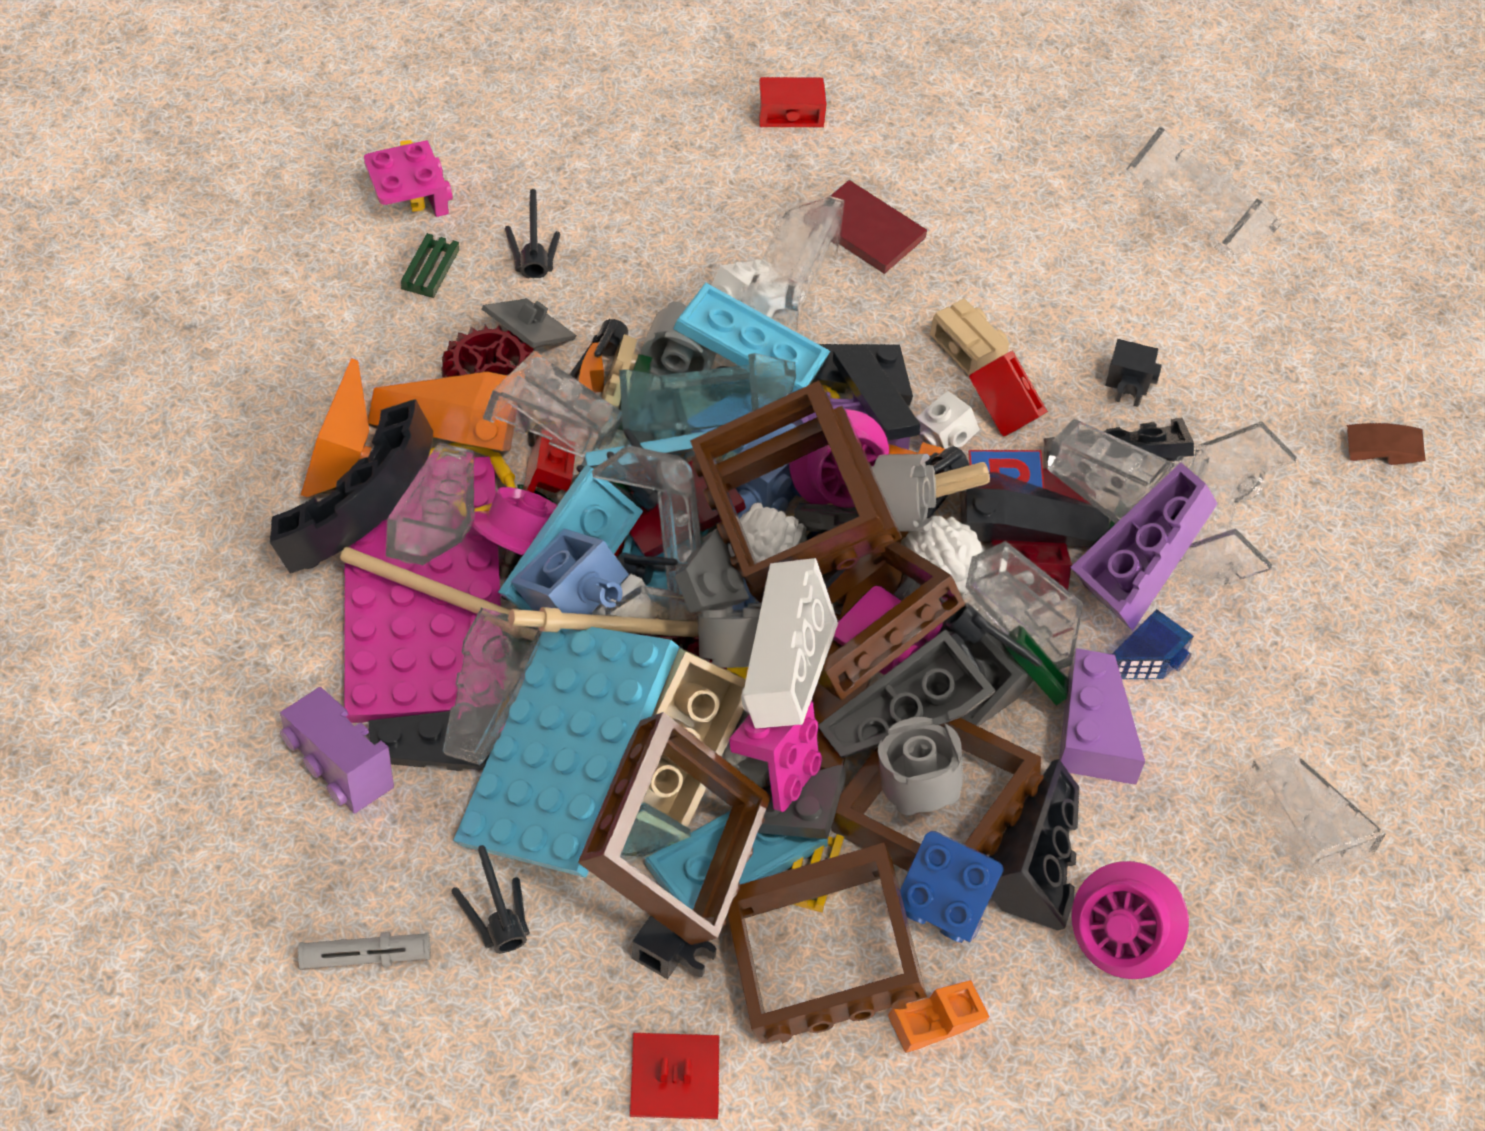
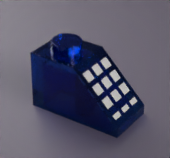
M1156 609L1112 653L1116 657L1121 678L1164 679L1173 669L1179 672L1192 656V653L1188 650L1194 636Z

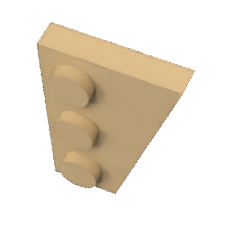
M624 334L615 352L587 437L591 440L602 442L607 430L610 432L615 430L620 417V412L617 409L619 403L623 402L629 384L626 382L628 374L632 375L638 358V354L634 353L637 343L636 338Z

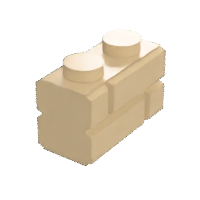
M965 298L955 302L950 308L946 307L936 312L933 316L930 335L968 375L1008 353L1010 344L1005 333L1002 330H996L987 321L984 312L978 307L974 308Z

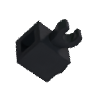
M1117 339L1105 384L1107 387L1116 389L1115 402L1120 403L1123 394H1131L1135 398L1133 406L1138 407L1143 395H1147L1150 383L1157 385L1162 364L1156 363L1158 348Z
M649 916L632 941V959L667 980L679 963L686 967L692 975L702 977L705 973V965L696 961L695 957L705 955L714 960L717 948L709 941L690 945L652 916Z

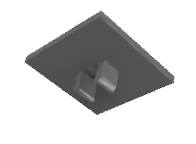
M525 298L485 304L481 309L531 347L574 340L577 336L547 314L548 308L539 301L533 303Z

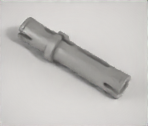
M381 932L380 937L310 943L300 942L298 945L300 970L382 963L383 967L392 966V962L431 959L429 932L391 936L390 932Z

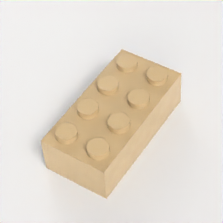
M679 648L652 716L661 712L666 713L722 757L744 711L741 695L746 679ZM662 754L638 815L685 834L706 787Z

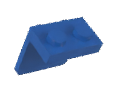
M937 831L928 832L924 836L900 889L906 916L918 923L925 924L927 921L941 928L940 933L954 941L963 943L965 940L970 943L977 936L983 924L981 918L1003 873L1002 864Z

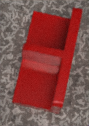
M761 77L759 79L760 127L824 128L827 106L824 78Z
M1013 350L969 375V379L1002 436L1011 434L1048 412Z
M542 427L527 462L523 490L534 493L536 487L553 493L560 492L561 490L567 491L573 478L577 438Z

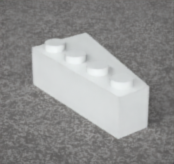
M816 558L770 563L745 687L741 695L743 708L746 712L750 713L755 729L801 725L804 722L838 626Z

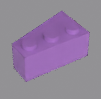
M1076 648L1068 672L1067 699H1065L1059 759L1069 773L1136 785L1144 767L1145 758L1116 657L1112 654Z
M320 686L280 712L283 725L280 734L292 751L298 748L305 756L303 761L309 772L315 778L322 776L328 783L326 786L335 803L339 806L345 803L352 813L355 814L394 788L389 748L382 741L375 745L365 737L369 733L367 727L361 722L354 726L346 717L349 715L347 710Z

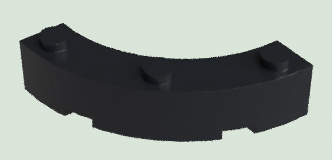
M416 399L381 410L379 424L371 441L374 445L373 450L368 457L359 459L337 481V489L319 502L314 497L295 508L272 516L270 544L290 574L302 569L314 568L321 561L341 552L345 547H349L360 540L382 521L391 517L395 508L413 488L428 460L433 440V430Z

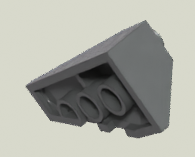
M908 577L894 594L896 598L902 601L922 585ZM941 597L939 598L942 604L946 601ZM949 618L942 622V627L937 635L945 629L949 634L953 632L946 625ZM988 632L974 644L970 641L964 642L985 678L995 689L993 695L961 717L976 726L982 725L1017 700L1034 681L1006 649L1007 646Z
M945 629L821 722L818 728L841 758H845L877 747L882 740L883 742L888 735V729L899 721L913 717H927L933 719V724L940 725L961 718L993 695L995 689Z

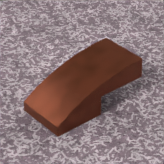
M1389 423L1347 425L1349 455L1352 461L1388 457L1389 465L1426 461L1423 429Z

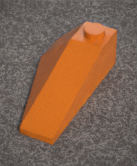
M350 359L318 434L301 491L302 496L310 497L335 488L337 481L359 459L366 458L371 453L372 448L365 446L369 435V425L359 362L356 359Z
M481 372L375 387L373 389L368 424L378 426L382 409L416 399L433 430L434 438L499 451H510L523 378Z

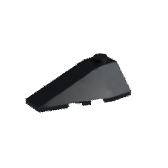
M989 472L990 482L988 484L960 491L961 523L969 525L970 529L976 532L977 539L980 542L1006 540L1066 543L1067 546L1092 547L1110 530L1108 510L998 472Z
M1056 759L1050 763L1044 772V778L1038 785L1037 794L1034 797H1027L1023 803V811L1019 820L1014 826L1009 825L1003 833L998 850L993 856L989 855V857L1000 862L1003 866V873L992 894V899L1002 911L1055 930H1063L1066 927L1074 901L1075 887L1070 883L1067 884L1068 866L1076 865V852L1071 849L1069 831L1078 828L1080 787L1060 759Z

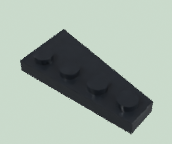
M819 344L828 349L830 353L810 384L819 381L822 385L831 387V390L845 394L846 389H851L833 363V351L867 346L906 404L910 406L913 394L900 344Z
M1183 417L1171 419V426L1159 428L1155 422L1140 424V429L1134 432L1116 427L1106 429V431L1101 433L1100 437H1094L1090 432L1043 438L1044 455L1047 465L1065 468L1072 467L1075 463L1089 462L1092 465L1104 466L1110 464L1111 461L1126 460L1128 463L1139 464L1146 462L1147 459L1162 458L1165 461H1180L1184 457L1194 456V441Z
M511 704L369 720L370 742L375 745L382 741L388 746L392 765L423 768L426 765L443 766L447 770L463 771V769L483 770Z

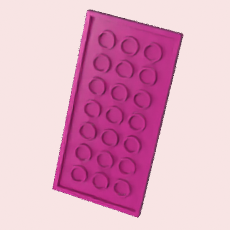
M490 457L428 459L415 485L404 500L395 508L391 517L382 521L368 534L350 545L349 548L501 606L500 593H498L500 590L498 544L477 532L469 520L464 519L457 509V504L462 501L466 503L469 510L493 502L496 495L495 470ZM345 563L344 708L349 714L346 717L351 723H365L369 720L505 705L502 623Z

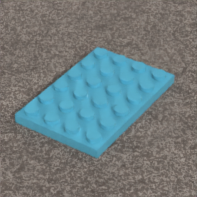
M595 627L587 630L560 629L557 633L542 632L453 841L463 847L478 850L480 845H484L487 853L586 878L589 870L578 863L630 738L640 720L652 716L680 647L669 639Z

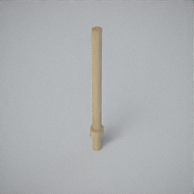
M345 547L341 553L340 560L502 623L505 625L506 630L519 635L525 632L537 638H540L542 634L538 627L511 626L508 620L509 609L352 548Z
M542 607L539 611L511 609L508 617L511 626L538 627L541 632L557 633L560 629L587 630L595 627L635 634L698 638V622L562 613L559 608Z

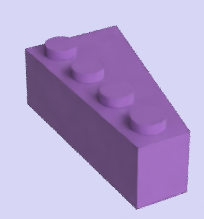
M1180 462L1071 566V569L1082 584L1133 631L1218 503L1207 484Z

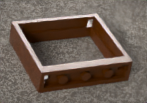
M819 381L690 440L695 455L691 457L693 468L699 478L705 477L708 488L703 490L704 496L711 510H718L722 520L717 523L718 531L726 545L731 544L736 556L730 558L732 566L754 588L766 584L770 563L812 558L818 560L885 529L830 399ZM816 413L859 517L757 563L715 459Z
M843 406L835 408L834 411L885 529L818 559L817 563L821 575L834 569H848L854 566L859 561V558L872 552H885L886 546L902 539L855 428ZM816 417L732 456L717 465L727 490L730 491L829 444ZM744 578L752 596L759 603H762L766 584L754 588Z
M897 541L886 546V551L882 552L881 556L874 561L872 557L877 553L873 552L859 558V561L854 566L846 569L827 589L831 604H833L885 563L922 585L825 659L817 683L840 700L847 697L965 605L951 574ZM940 597L946 600L943 604L940 603ZM844 672L846 678L840 682L838 676Z
M661 712L640 720L578 863L690 945L717 939L722 926H726V915L732 899L739 891V881L746 863L752 856V846L759 828L765 821L763 817L771 795L670 716ZM662 754L732 807L693 910L620 857Z
M962 718L940 724V726L945 728V724H947L956 731L961 741L962 750L1013 774L1010 781L964 843V845L986 856H993L1001 844L1003 832L1007 826H1014L1019 820L1023 811V803L1027 797H1034L1038 792V785L1044 778L1041 775V756ZM877 746L841 793L831 831L844 836V839L861 848L885 843L893 864L909 871L921 844L864 815L882 791Z
M885 843L740 884L739 891L732 899L729 907L728 918L751 1029L761 1044L780 1040L783 1044L788 1042L793 1035L808 1031L811 1033L825 1032L830 1030L836 1023L846 1020L864 1021L872 1018L875 1012L888 1008L906 1009V1003L927 998L893 861ZM880 879L904 973L765 1013L745 918Z

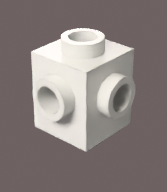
M949 391L945 392L916 417L921 424L920 429L922 432L919 436L922 442L944 449L950 446L962 447L980 430L972 408Z

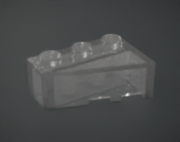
M1073 418L1052 441L1047 469L1116 524L1171 472L1173 463Z

